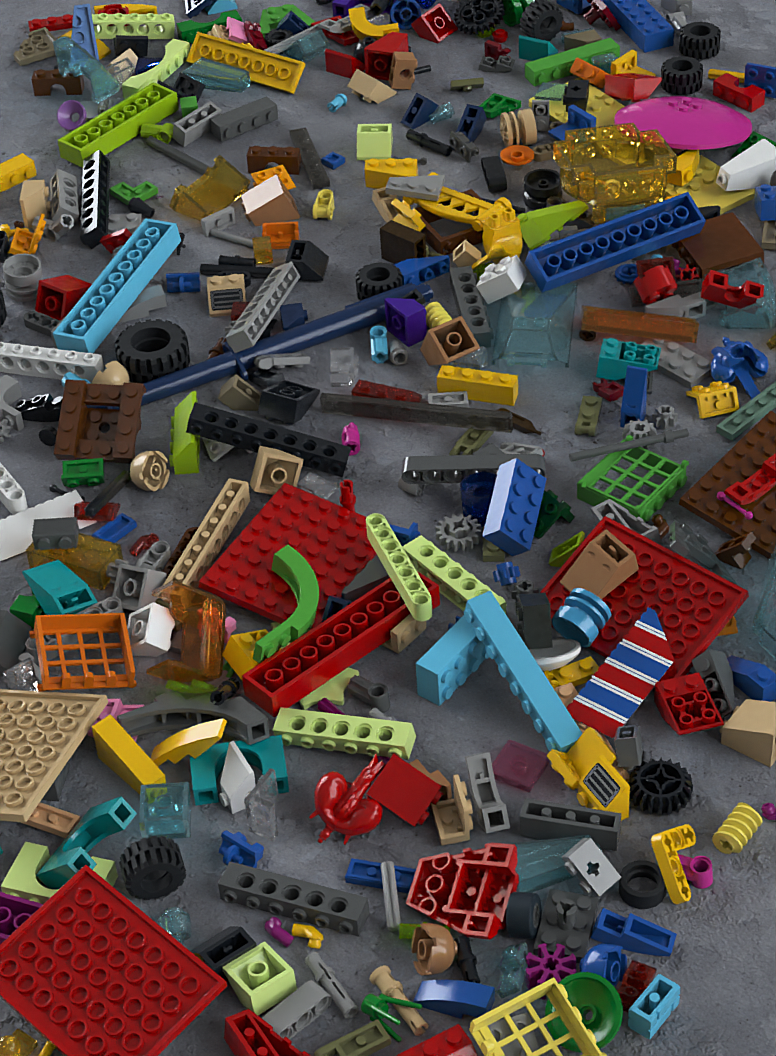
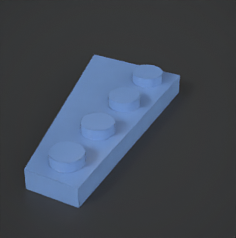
M90 4L75 5L69 69L85 70L99 68L100 62Z

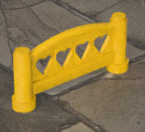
M431 172V173L428 174L427 176L438 175V174L435 173V172ZM444 186L438 201L405 196L402 198L409 205L416 203L423 209L442 218L472 224L475 231L483 230L484 223L488 221V215L497 213L501 216L503 215V208L508 206L512 208L511 202L505 197H500L494 204ZM451 201L448 206L439 204L440 202ZM463 205L465 206L464 210L462 211L452 209L454 207H459ZM473 211H479L477 216H471L470 214H466Z

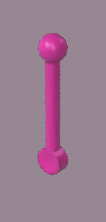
M724 492L717 493V499L724 500L744 514L746 519H752V512L744 510L731 501Z

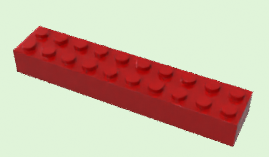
M417 571L431 595L433 610L440 605L439 585ZM391 578L243 674L244 695L271 716L276 717L280 707L289 708L391 639L390 631L410 614Z

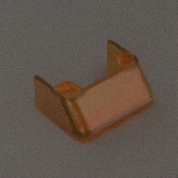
M174 580L153 590L152 596L169 601L170 615L176 621L183 623L180 661L167 659L148 668L146 674L174 683L207 682L220 678L223 673L222 654L224 652L226 606L224 601L218 596Z

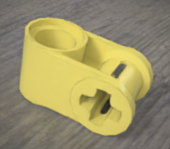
M323 189L318 192L313 205V219L328 218V220H332L335 209L333 192L329 189Z

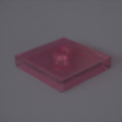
M509 739L492 763L494 779L530 793L550 763V760L546 756L547 753Z

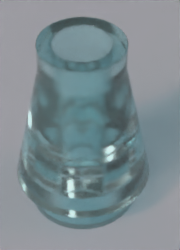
M443 103L429 115V119L435 124L436 122L452 118V115L455 114L454 108L450 103Z

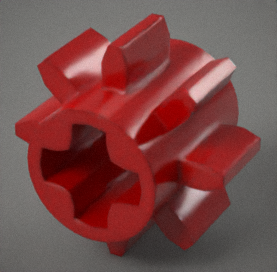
M686 264L685 269L678 268L680 275H676V278L681 279L679 286L686 284L688 289L689 284L696 285L694 278H699L698 274H694L696 267L690 269L688 264ZM691 273V279L684 280L683 274Z

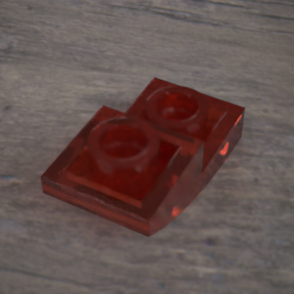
M632 960L623 975L622 984L617 990L622 1001L623 1011L628 1012L629 1008L654 980L656 968Z

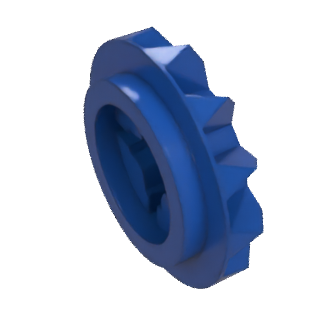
M624 264L615 270L617 281L623 282V284L629 283L631 285L638 276L640 279L644 277V269L635 264Z

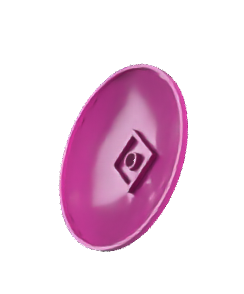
M663 96L650 98L621 108L614 117L615 127L622 134L646 144L675 149L701 150L732 146L743 142L752 133V123L742 113L721 103L696 97Z

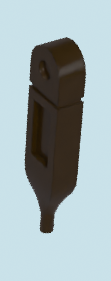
M505 408L496 410V419L525 434L536 433L541 435V432L535 429L530 420Z

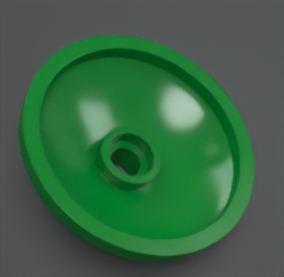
M579 972L562 979L558 984H562L566 989L567 999L572 1007L575 1006L582 1016V1023L586 1029H590L593 1032L597 1047L599 1049L605 1047L616 1036L622 1022L623 1006L618 991L607 979L595 973ZM549 999L546 1003L545 1016L556 1011ZM592 1011L593 1017L587 1020L586 1014ZM560 1017L546 1023L550 1034L555 1040L569 1033ZM573 1038L560 1044L570 1051L582 1053Z

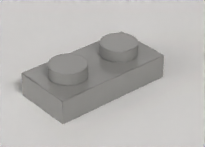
M231 206L201 219L202 232L206 237L211 235L212 229L221 231L236 224L234 208Z
M467 391L428 394L429 412L469 410Z

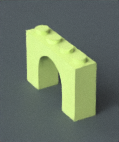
M25 841L0 886L3 893L44 904L59 890L43 887L40 885L41 880L36 876L50 858L48 846ZM92 856L91 858L97 864L93 871L113 887L118 878L115 861Z

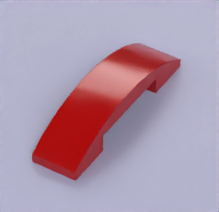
M776 453L763 462L760 470L742 483L739 481L735 482L724 491V494L738 504L746 505L767 493L776 485Z

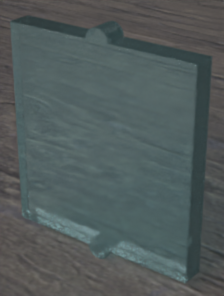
M542 83L535 95V99L562 101L565 86H568V84Z

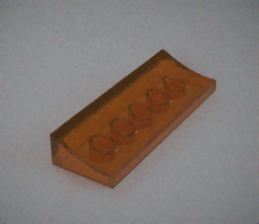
M584 305L581 307V330L697 343L699 323L695 318Z

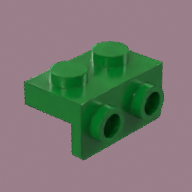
M103 458L62 461L63 475H61V480L64 486L76 488L79 485L97 486L105 483Z

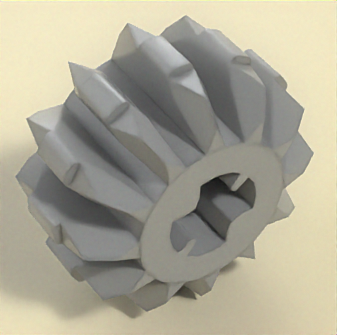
M630 420V423L625 424L622 439H626L628 435L633 436V440L657 435V431L653 423H648L647 420ZM654 444L642 446V448L649 450V447L654 446Z

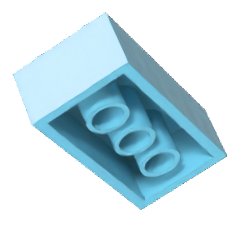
M464 615L416 662L417 693L438 706L446 699H449L453 692L465 683L466 678L472 672H475L485 659L489 658L487 647L483 641L477 638L475 628L466 621Z

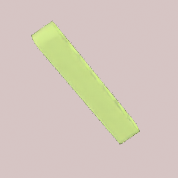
M379 513L370 514L366 518L368 540L412 617L417 621L429 620L433 615L432 599L429 591L386 518Z

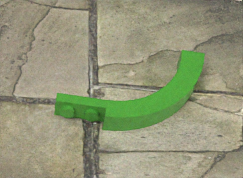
M286 545L274 554L271 570L282 577L291 587L298 606L286 621L255 643L253 659L258 663L271 657L281 647L287 646L289 642L292 643L310 631L315 620L319 600L318 581L309 563L290 545Z

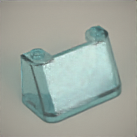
M63 36L53 42L59 73L63 77L67 76L66 73H73L74 77L80 74L86 76L91 81L92 101L98 104L119 92V81L96 58L75 41Z
M759 257L721 272L728 275V285L733 287L742 286L746 280L764 285L763 297L756 299L755 304L742 309L726 305V310H722L720 316H718L721 326H725L727 329L775 328L776 290L762 259Z

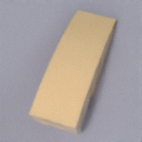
M386 187L373 190L372 200L380 215L388 223L398 215V211L391 204L395 198H398L397 195L385 194Z

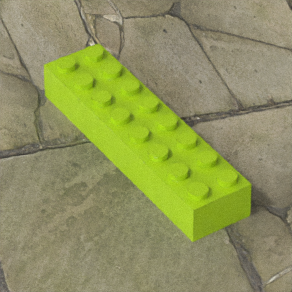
M151 83L58 139L60 157L83 168V160L97 150H100L104 155L112 152L117 147L140 134L143 123H159L179 110L177 92L157 83Z

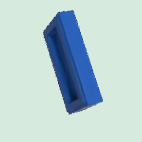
M121 513L94 532L92 539L107 549L135 529L137 523L132 518Z

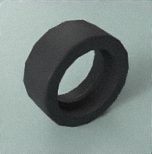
M637 860L627 864L621 870L619 894L626 904L637 909H649L656 907L663 901L666 895V885L660 868L656 863ZM637 877H646L657 883V887L649 892H638L630 888L628 882Z

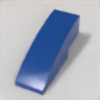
M603 908L596 918L590 938L604 944L622 946L623 950L669 957L672 953L677 934L631 913L625 918Z
M461 980L422 981L413 1002L421 1004L423 1008L462 1019L464 1014L478 1018L491 1011L495 1001V987Z

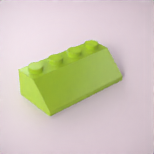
M192 391L175 407L174 416H171V426L174 429L170 430L171 441H173L170 442V452L173 455H169L170 467H174L175 475L199 473L200 436L186 433L194 403H198L196 391Z

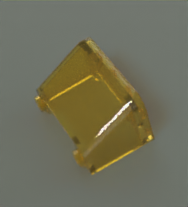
M219 155L214 159V166L208 167L203 176L188 187L181 184L175 189L169 207L177 213L201 221L202 218L228 207L242 194L249 191L248 186L251 181Z

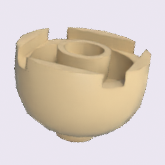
M111 361L105 365L107 369L103 372L100 370L97 372L91 384L123 385L124 382L129 383L130 378L128 371L118 361Z
M145 451L133 459L130 467V476L138 488L145 491H157L158 488L163 489L165 487L170 472L169 469H166L165 463H168L164 454L159 451Z

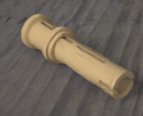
M380 966L372 972L369 979L373 985H377L384 995L409 1001L403 993L402 984L393 978L388 966ZM393 1004L415 1036L425 1032L423 1027L428 1029V1023L425 1022L415 1008Z

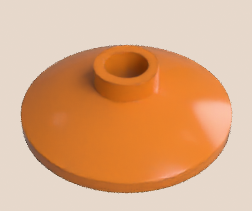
M524 145L508 146L500 153V159L504 163L514 166L528 164L535 156L534 151Z

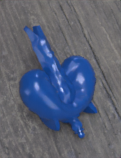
M723 337L722 342L725 347H715L711 350V353L714 355L711 362V375L715 381L729 384L737 376L746 394L752 400L760 394V391L754 384L751 376L754 378L763 377L768 372V359L765 354L755 349L749 341L744 343L741 341L735 342L730 341L727 337Z

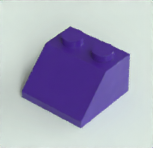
M384 299L386 330L407 347L423 341L427 334L425 307L414 299Z

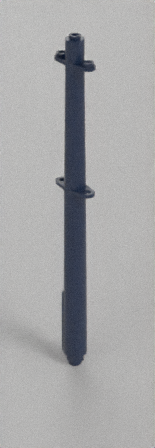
M411 282L347 305L343 310L259 340L253 347L234 353L227 341L223 342L224 354L144 383L147 390L143 395L141 406L233 374H237L244 381H248L246 370L256 367L254 364L256 356L296 353L386 321L384 299L402 298L416 288L424 296L425 303L433 298V291L428 284L416 286ZM86 405L88 408L120 410V407Z

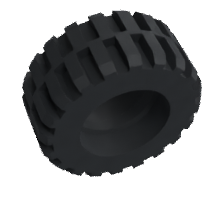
M149 319L145 322H136L135 325L128 326L126 331L123 330L115 342L117 361L128 371L131 383L144 384L189 367L190 364L186 333L179 325L172 324L168 320L156 319L151 321Z

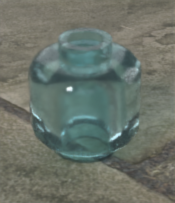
M167 908L159 916L158 925L182 945L184 941L191 937L190 915L183 911L182 908Z

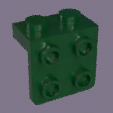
M544 490L534 532V537L537 539L542 538L560 516L569 523L575 518L570 512L572 508L563 500L561 502L557 501L558 496L551 490L547 492Z

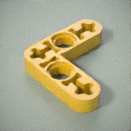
M689 824L654 834L651 838L652 848L670 899L674 904L687 902L691 898V891L677 853L678 850L693 846L696 843L695 832Z

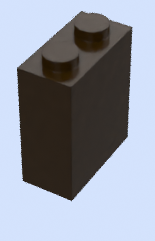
M390 220L380 228L382 259L397 264L406 259L426 257V238L424 233L393 220Z

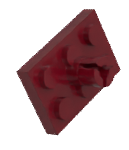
M586 0L591 4V9L583 17L589 25H592L593 22L601 18L609 28L613 27L616 31L621 28L602 0Z

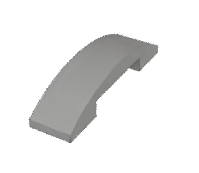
M363 4L353 7H364L366 19L372 13L370 12V7ZM349 15L338 21L327 19L318 23V27L333 33H344L352 30Z

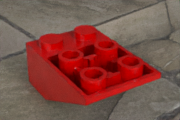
M699 672L655 682L654 702L661 717L678 735L724 725Z

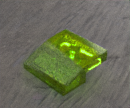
M168 679L165 688L192 694H211L219 688L198 679H193L190 686L177 680Z

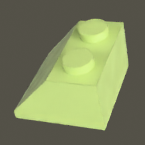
M265 941L222 967L241 1004L258 1016L297 990L294 970Z

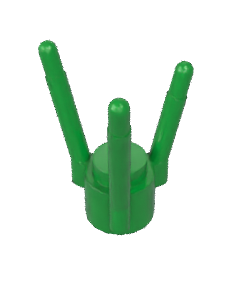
M383 993L379 996L368 994L362 1002V1012L370 1016L371 1021L378 1019L386 1032L397 1042H401V1037L381 1020L386 1018L396 1025L401 1023L399 1019L388 1013L389 1006L387 1003L421 1009L422 1005L388 997Z

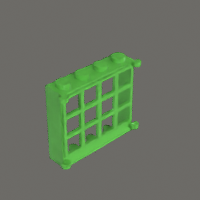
M628 435L621 442L631 441L633 436ZM642 447L609 453L577 482V499L592 506L611 499L629 510L631 515L636 518L639 516L644 522H647L657 510L662 508L669 498L671 499L680 487L686 484V467L689 465V461L683 460L680 465ZM621 459L633 463L627 470L615 466ZM638 466L649 471L643 478L631 472ZM610 469L622 474L616 481L605 477ZM654 474L666 478L660 485L648 481ZM626 477L638 481L632 489L620 484ZM599 480L610 484L604 492L594 488ZM643 484L655 489L649 496L637 491ZM615 488L627 492L621 499L609 495ZM632 495L644 500L636 507L626 502Z

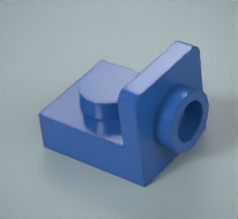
M413 522L409 529L389 524L401 546L420 536L418 523Z

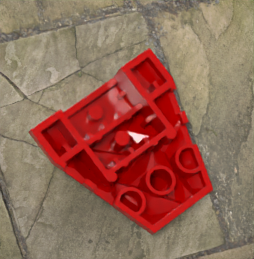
M492 842L485 844V848L478 850L465 848L463 853L450 855L447 852L419 859L406 905L466 937L492 939L497 935L498 930L504 929L507 925L506 910L508 900L512 892H516L519 883V875L515 871L518 863L517 847L515 844Z

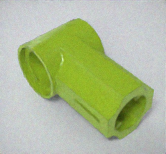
M143 123L140 131L141 137L149 138V136H153L168 144L173 137L174 125L171 123H165L164 125Z

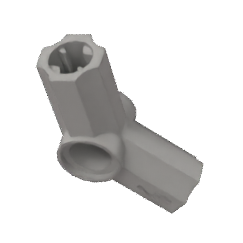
M64 213L55 222L44 218L43 220L46 221L43 234L51 242H56L74 226L73 217ZM40 216L34 218L32 223L33 230H35Z

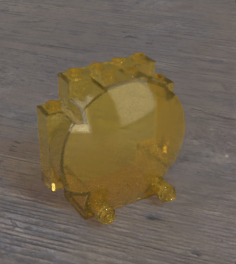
M634 123L565 130V140L554 141L553 158L560 168L561 188L571 197L592 205V221L595 225L603 224L606 221L607 208L629 207L644 204V208L664 201L665 189L668 185V174L676 173L677 156L657 129L639 131Z

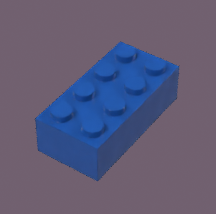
M517 458L499 465L482 537L511 556L530 551L547 479Z

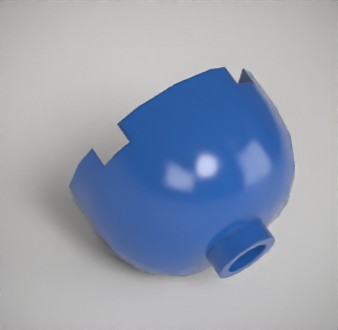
M396 0L390 9L392 22L398 23L399 28L402 30L411 29V23L421 16L420 6L415 0Z
M602 943L593 946L581 959L579 965L580 972L598 974L607 979L614 987L617 986L619 981L624 983L627 972V956L621 953L623 947Z

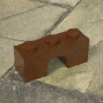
M40 69L33 72L31 79L34 96H51L52 85L54 84L62 85L66 90V95H82L84 90L82 69Z
M249 146L247 153L248 173L265 170L268 163L273 162L283 165L288 174L299 175L302 166L300 148Z

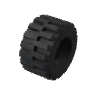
M535 0L522 13L520 28L528 37L551 41L560 32V28L563 25L562 21H564L563 13L548 0Z
M708 22L686 24V26L680 29V53L697 60L716 56L720 50L721 30L719 27Z
M686 56L667 59L661 66L662 89L674 95H689L699 91L703 81V64L699 60H695V58Z
M370 263L360 268L355 277L357 298L360 301L402 286V273L400 269L396 268L393 264L390 265V263Z
M151 836L146 839L145 837L141 841L132 843L131 847H127L124 850V854H121L119 865L126 890L137 899L144 898V900H150L153 898L160 899L162 896L166 897L171 892H175L178 886L184 883L183 879L186 878L185 865L178 844L174 843V840L171 838Z

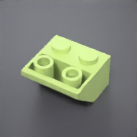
M358 124L357 160L391 158L393 144L392 124Z

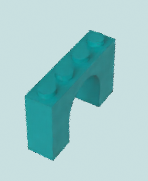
M282 735L270 736L251 745L242 740L234 741L248 764L257 767L262 772L266 795L289 792ZM229 742L212 745L196 759L189 755L196 806L219 802L217 780L224 768Z
M122 796L90 808L36 876L48 889L56 890L66 884L85 865L93 870L97 864L87 853L107 836L123 831L137 813Z

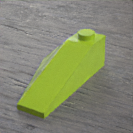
M582 199L518 215L522 240L530 251L551 239L550 234L554 231L560 232L567 221H574L588 210V205Z

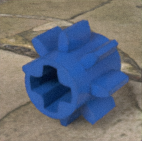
M512 561L496 565L497 570L493 572L494 581H500L501 586L517 583L516 578L521 576L519 566L513 567Z

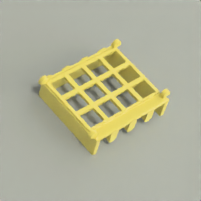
M554 977L472 1020L470 1023L469 1031L484 1056H505L501 1047L516 1039L527 1056H540L551 1049L555 1056H563L557 1046L571 1038L574 1039L583 1054L581 1056H607L604 1052L601 1053L596 1045V1038L590 1029H586L582 1023V1016L575 1006L572 1007L567 999L566 989L562 984H558ZM546 995L556 1011L540 1019L531 1002ZM525 1006L534 1023L518 1030L509 1014ZM560 1017L569 1033L553 1041L544 1024ZM504 1018L513 1034L497 1042L488 1025ZM539 1028L548 1044L532 1053L522 1036Z

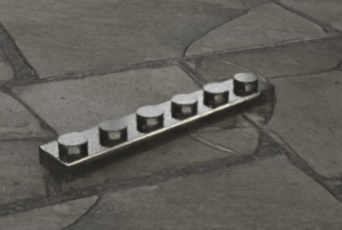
M307 129L290 130V138L294 147L300 148L301 163L313 190L330 187V180Z

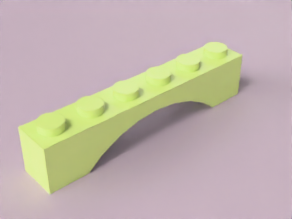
M172 39L165 45V56L158 65L144 73L131 76L122 84L123 98L130 97L153 82L157 83L158 80L161 82L165 81L186 61L190 52V43Z

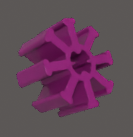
M543 943L538 945V957L532 955L531 952L526 956V986L528 990L553 977L559 983L565 977L576 973V957L573 953L565 957L564 945L556 944L554 954L549 955L547 944ZM546 995L543 996V997H541V998H539V999L545 1000V999H546Z

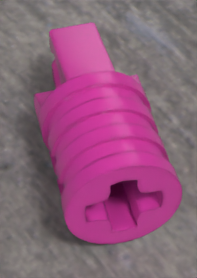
M353 422L345 426L342 433V445L351 447L350 456L356 455L360 451V435L357 426Z

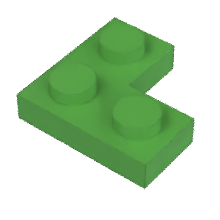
M148 181L134 188L125 182H121L109 188L110 195L128 205L133 197H139L143 201L150 199L158 194V187Z

